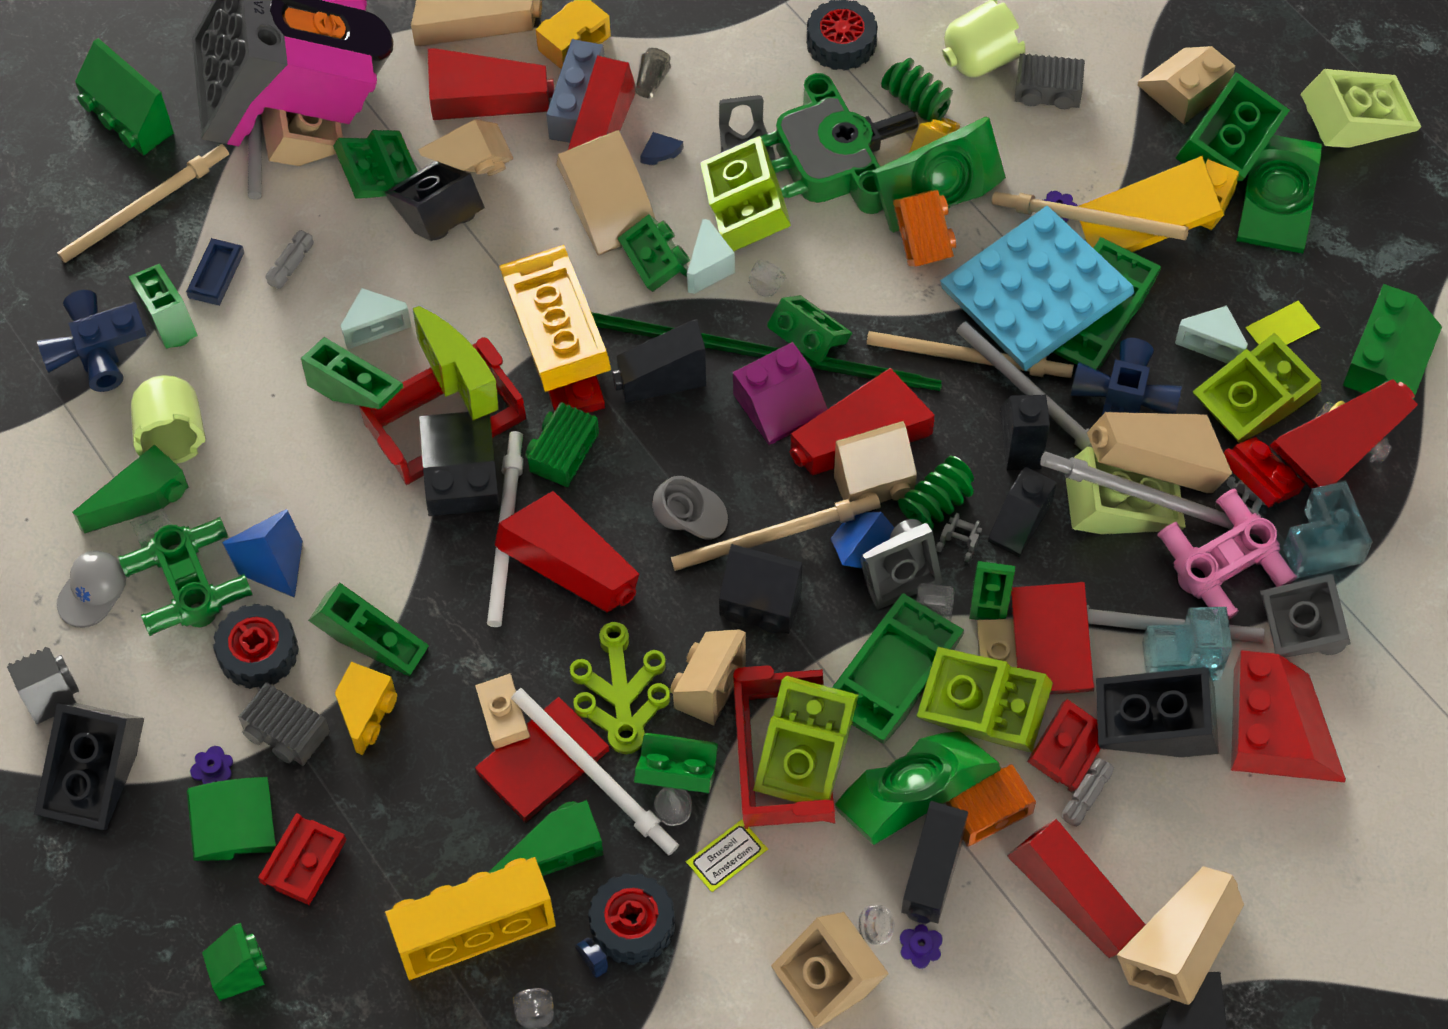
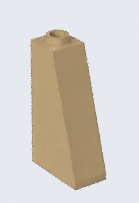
M416 0L411 22L414 45L425 46L533 31L535 18L541 17L542 0Z
M1105 412L1087 432L1097 460L1102 464L1205 493H1213L1232 474L1207 415Z
M1203 866L1117 954V957L1129 985L1187 1005L1194 1000L1244 906L1238 890V884L1232 874Z

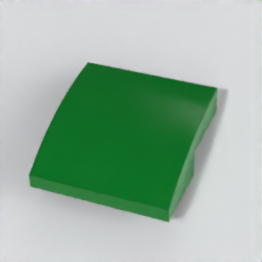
M372 130L367 138H338L333 145L355 199L386 196V191L418 172L402 134L398 130Z
M268 777L224 780L188 788L187 800L194 861L232 860L235 853L273 852L276 844Z

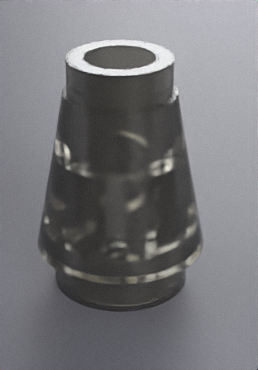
M648 48L646 53L641 55L635 88L636 94L647 99L653 98L654 93L671 69V57L668 53L658 48Z

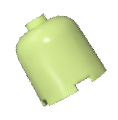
M989 0L949 24L944 34L946 49L942 50V53L949 67L955 66L965 76L979 77L1018 59L1020 54H1025L1024 41L1018 43L1014 30L1018 29L1019 25L1004 2L998 4L997 0Z
M161 375L144 381L135 390L131 402L133 445L136 453L141 456L155 444L175 464L183 463L198 454L197 448L202 443H205L206 438L199 401L194 388L184 379L176 376Z

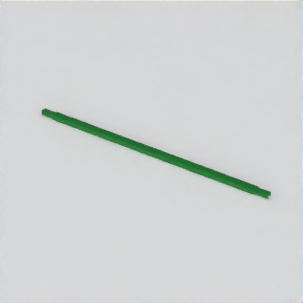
M591 312L596 326L653 338L675 329ZM701 333L706 348L762 358L780 349ZM801 353L811 368L868 379H874L888 370L887 368L826 356L823 362L815 363ZM893 370L909 387H921L940 391L942 388V380Z

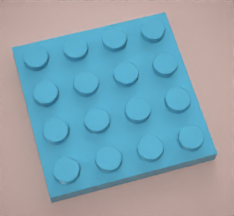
M1048 205L940 280L942 289L1024 371L1031 368L1134 294L1133 285Z

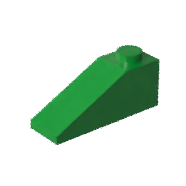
M160 263L128 276L158 337L166 349L181 347L187 344L190 339L198 336L182 297Z
M325 337L301 357L307 386L332 401L381 409L403 388L402 382Z
M154 444L72 511L80 530L85 534L160 511L168 504L179 500L189 486L183 470Z
M982 561L977 562L969 619L996 620L1007 618L1015 566Z
M340 582L325 594L308 620L336 641L407 676L412 674L429 647L427 643Z
M587 800L580 803L576 801L567 802L559 806L556 811L548 814L489 873L503 869L507 863L515 859L525 858L528 860L535 857L541 874L544 876L604 855L602 840Z

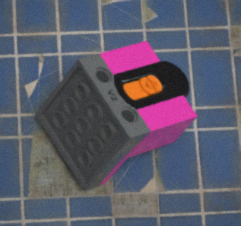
M213 0L192 37L201 139L239 147L244 137L251 133L256 117L263 113L265 107L350 124L356 113L362 110L368 94L375 90L377 75L393 51L394 41L389 28L375 14L366 11V0Z

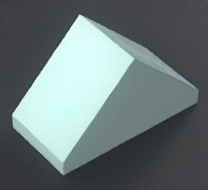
M702 219L687 272L688 293L693 294L735 273V253L710 220Z
M361 288L341 324L347 350L412 327L408 307L405 302Z
M1227 305L1182 319L1175 341L1177 345L1225 363H1229L1246 350L1248 345Z

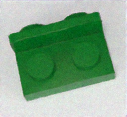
M648 214L617 239L646 287L654 292L679 272L687 278L689 268L687 263L690 262V258L680 245L675 246L672 238L675 237V234L664 220L659 223Z
M801 295L781 298L767 323V327L786 342H793L801 353L815 363L823 362L831 347L847 344L852 335L850 330Z
M645 733L642 741L641 757L635 768L634 783L709 793L715 777L718 744L709 741Z

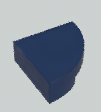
M653 132L640 156L641 163L656 165L658 161L671 157L674 159L682 152L684 148L683 141Z
M587 937L575 945L595 978L607 972V957L599 945L593 944L591 938Z

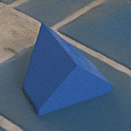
M287 509L222 542L239 575L245 574L248 579L295 598L303 540Z
M865 512L855 515L854 520L842 523L831 537V542L842 565L862 568L861 556L889 540L894 527L882 512Z

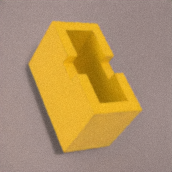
M574 0L567 3L560 12L550 19L544 20L536 28L538 51L560 69H562L572 39L601 44L611 37L609 15L591 0Z

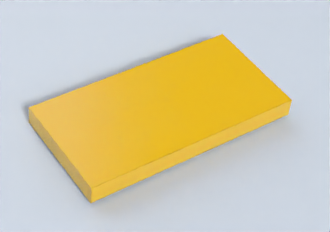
M1202 156L1077 206L1188 227V230L1224 216ZM1080 221L1086 241L1092 248H1094L1100 237L1131 252L1169 238Z

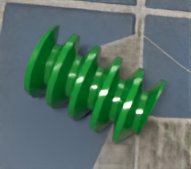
M907 58L903 62L892 65L882 77L881 87L889 90V93L895 98L898 97L899 101L904 105H908L911 111L918 112V116L928 122H932L933 119L941 121L949 109L953 90L948 87L941 92L943 82L937 80L931 84L934 75L929 72L922 76L924 68L921 65L913 68L914 60L912 58Z
M949 456L945 459L944 464L938 465L934 472L925 476L924 481L917 483L914 490H909L904 498L897 500L898 506L907 519H916L922 524L927 523L931 530H933L934 524L932 520L936 523H941L944 520L943 513L950 515L954 512L952 503L960 506L964 503L963 496L969 498L974 494L971 485L974 482L973 473L961 459Z

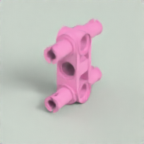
M1235 488L1221 495L1216 501L1234 526L1223 535L1198 548L1191 545L1177 522L1166 526L1157 534L1175 559L1173 564L1178 573L1180 587L1184 591L1193 594L1194 597L1202 598L1220 624L1228 621L1239 612L1220 586L1229 578L1255 563L1256 565H1262L1276 587L1290 584L1297 578V575L1293 573L1279 553L1281 548L1280 543L1276 539L1277 530L1274 524L1265 518H1261L1256 513L1252 514ZM1250 534L1259 536L1263 544L1255 543L1251 539ZM1191 568L1200 569L1204 573L1205 578L1196 577L1192 573Z

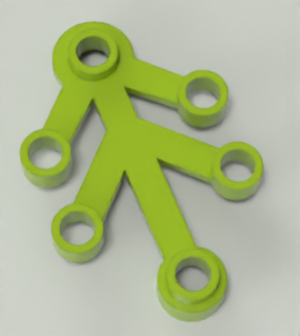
M610 622L601 628L599 638L601 648L609 653L613 686L592 672L591 664L585 659L575 660L571 664L570 675L573 682L580 685L584 684L615 706L617 719L598 708L595 697L588 692L579 693L574 698V710L579 717L590 719L608 732V742L612 749L621 754H632L642 747L645 734L643 728L659 709L669 704V688L662 683L650 686L648 689V701L632 717L630 704L656 675L664 672L666 661L664 654L658 650L647 652L643 658V667L627 684L623 651L629 645V633L623 624ZM611 632L620 633L619 637L617 638H610L607 636ZM653 659L661 662L656 667L650 666L648 663ZM579 668H584L588 671L582 676L575 674V671ZM657 692H662L666 695L661 700H656L652 697ZM583 701H588L592 704L587 709L579 707V704ZM622 731H631L633 733L629 738H622L619 735Z

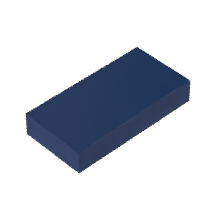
M211 238L187 288L188 298L220 306L244 255L243 246Z

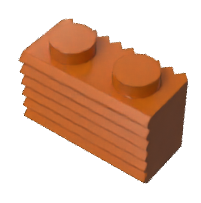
M930 190L893 200L909 266L916 267L954 257L952 249L956 248V238L951 228L947 229L944 216L948 215L949 210L944 195L939 196L938 190Z
M1009 764L1006 768H1001L1000 771L946 802L947 806L968 811L963 839L967 847L1033 814L1036 800L1012 764Z

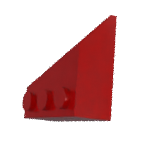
M1241 650L1234 668L1231 771L1345 783L1346 778L1310 675L1279 654Z

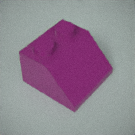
M793 342L733 372V395L768 445L790 435L828 409L811 366Z

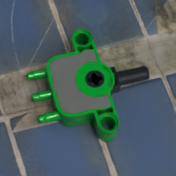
M814 73L809 75L804 81L803 105L782 113L777 119L776 131L761 135L765 147L776 144L777 152L781 158L771 161L775 173L788 170L794 182L780 188L783 198H790L801 194L803 198L810 202L820 203L850 193L857 207L862 212L876 214L883 210V206L872 173L880 165L872 152L880 150L881 140L916 129L918 127V120L915 112L907 111L873 123L869 116L863 117L848 110L829 76L823 73Z

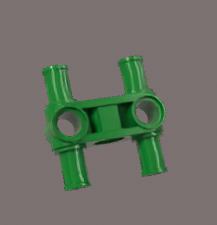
M221 517L191 529L189 526L165 525L155 533L154 538L150 539L151 541L148 542V546L123 556H118L126 578L156 565L158 568L162 567L174 596L171 604L149 613L141 614L149 636L180 623L181 626L186 627L189 625L198 628L205 627L211 624L216 615L223 610L222 606L253 595L245 574L217 586L208 584L196 555L199 552V548L224 538H229ZM173 545H179V546L176 547L175 549H171V550L168 549L169 547H171V546H173ZM203 602L199 607L191 608L193 604Z

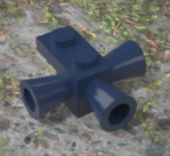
M91 290L75 291L69 294L63 301L64 308L73 320V322L68 323L72 336L37 340L43 362L48 373L80 356L84 369L88 372L89 387L97 392L113 390L124 379L123 374L116 365L119 359L114 346L147 336L135 302L98 313L96 293Z
M1127 338L1120 343L1119 360L1115 359L1111 376L1080 362L1078 363L1071 396L1106 397L1102 415L1105 412L1139 413L1141 405L1160 414H1176L1182 386L1146 385L1150 367H1147L1154 353V349L1151 344L1142 339Z

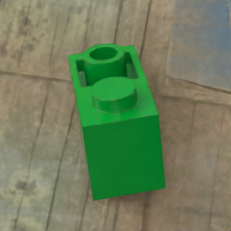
M241 923L233 925L202 952L212 988L219 1001L265 985L261 971L267 970L261 947L258 946L254 933L247 935Z

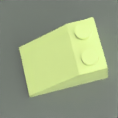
M1324 69L1301 93L1307 111L1311 115L1325 146L1350 148L1415 132L1421 128L1396 75Z
M1086 447L1075 456V458L1086 461L1090 467L1181 497L1180 486L1177 484L1099 463L1092 447ZM1066 478L1071 525L1074 530L1097 534L1158 532L1174 522L1179 524L1181 530L1186 527L1183 513L1086 480L1077 482Z

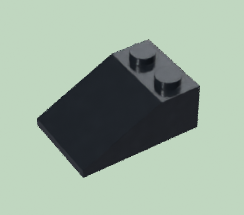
M469 412L419 416L428 516L499 510L490 414L472 420Z
M1208 667L1096 678L1098 745L1100 749L1181 758L1219 754L1215 686Z
M57 703L34 815L107 830L137 756L144 718L79 703Z

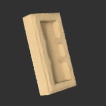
M977 620L979 656L1006 661L1010 666L1017 668L1014 620Z
M510 673L475 685L495 749L530 737L523 711L511 699L516 692V688Z

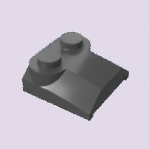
M909 519L899 523L893 529L889 540L864 553L860 558L865 583L877 610L895 603L902 593L910 597L943 583L933 531L927 523L922 524L916 519Z
M1333 573L1260 591L1275 654H1279L1284 658L1320 652L1324 655H1335L1351 644Z

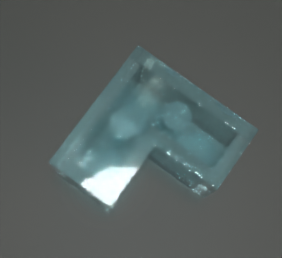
M1346 481L1313 488L1304 509L1309 523L1290 527L1283 546L1291 570L1297 575L1296 579L1364 563L1372 544L1370 535Z
M1227 607L1189 608L1184 625L1147 626L1142 641L1146 673L1208 667L1213 682L1221 680L1232 649Z

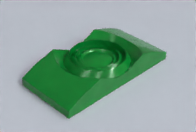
M986 116L872 171L889 230L893 233L900 231L893 200L930 190H938L939 196L944 195L948 208L958 203L982 197L1006 178L991 121Z
M1278 135L1272 136L1248 173L1236 241L1304 253L1320 166L1321 143Z
M1102 237L1099 238L1094 249L1133 285L1134 294L1052 352L1076 365L1080 362L1096 370L1102 367L1115 349L1124 329L1142 306L1161 270L1160 265Z
M902 593L832 687L859 695L851 725L884 744L907 719L918 698L925 690L937 648L955 650L964 634V629Z
M944 732L919 739L907 755L896 759L888 767L867 769L846 789L835 803L837 812L868 841L875 845L927 814L931 801L944 804L1000 771L1001 768L998 761L962 732Z

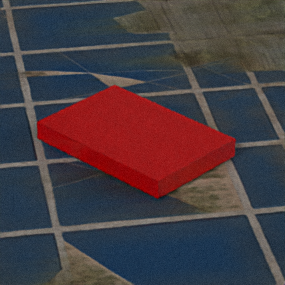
M1085 582L1012 587L1017 668L1046 674L1053 682L1050 695L1094 692Z
M560 697L543 709L596 762L609 752V745ZM532 719L527 723L530 734L529 738L497 748L475 767L476 773L525 823L584 773Z

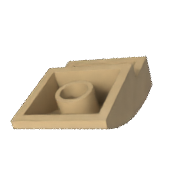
M619 130L558 154L556 165L570 191V200L598 256L621 247L622 245L617 238L648 214L655 219L642 180Z

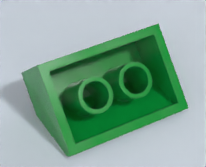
M99 38L93 41L75 80L80 94L77 96V99L86 111L95 112L101 123L108 130L114 129L128 148L135 147L142 155H145L174 134L162 93Z
M1235 72L1220 91L1175 159L1183 164L1202 156L1205 164L1207 160H1211L1239 171L1237 181H1243L1290 109Z
M1383 284L1351 361L1343 386L1366 393L1394 379L1397 383L1402 382L1407 385L1416 395L1442 329L1441 324L1417 295Z

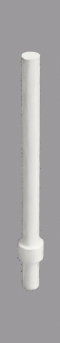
M517 431L509 433L507 455L503 456L501 471L504 474L499 522L514 514L518 476L522 475L524 459L521 457L523 434ZM497 547L487 625L491 627H500L502 625L509 555L500 551Z
M522 688L513 694L511 699L635 822L634 827L644 837L649 836L668 856L679 847V844L659 825L661 821L650 810L646 812Z

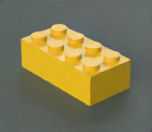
M535 857L528 860L525 858L515 859L507 863L503 869L492 873L480 872L474 874L465 883L454 887L450 885L438 887L429 896L418 900L406 899L400 901L393 906V909L385 911L409 980L556 926L551 898Z

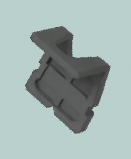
M761 95L720 100L719 130L721 153L758 136L767 134L763 122L764 100ZM740 105H747L751 108L754 122L750 131L745 135L737 133L729 126L732 110ZM773 146L766 147L770 160H775Z

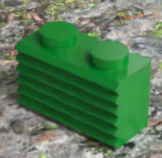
M561 402L555 412L549 411L545 416L542 424L543 432L538 440L532 439L530 441L525 457L528 459L529 472L562 486L569 487L573 476L576 475V471L579 470L586 454H588L589 449L598 437L599 427L598 418L595 415H590L588 412L585 413L576 407L572 408L570 405H565Z

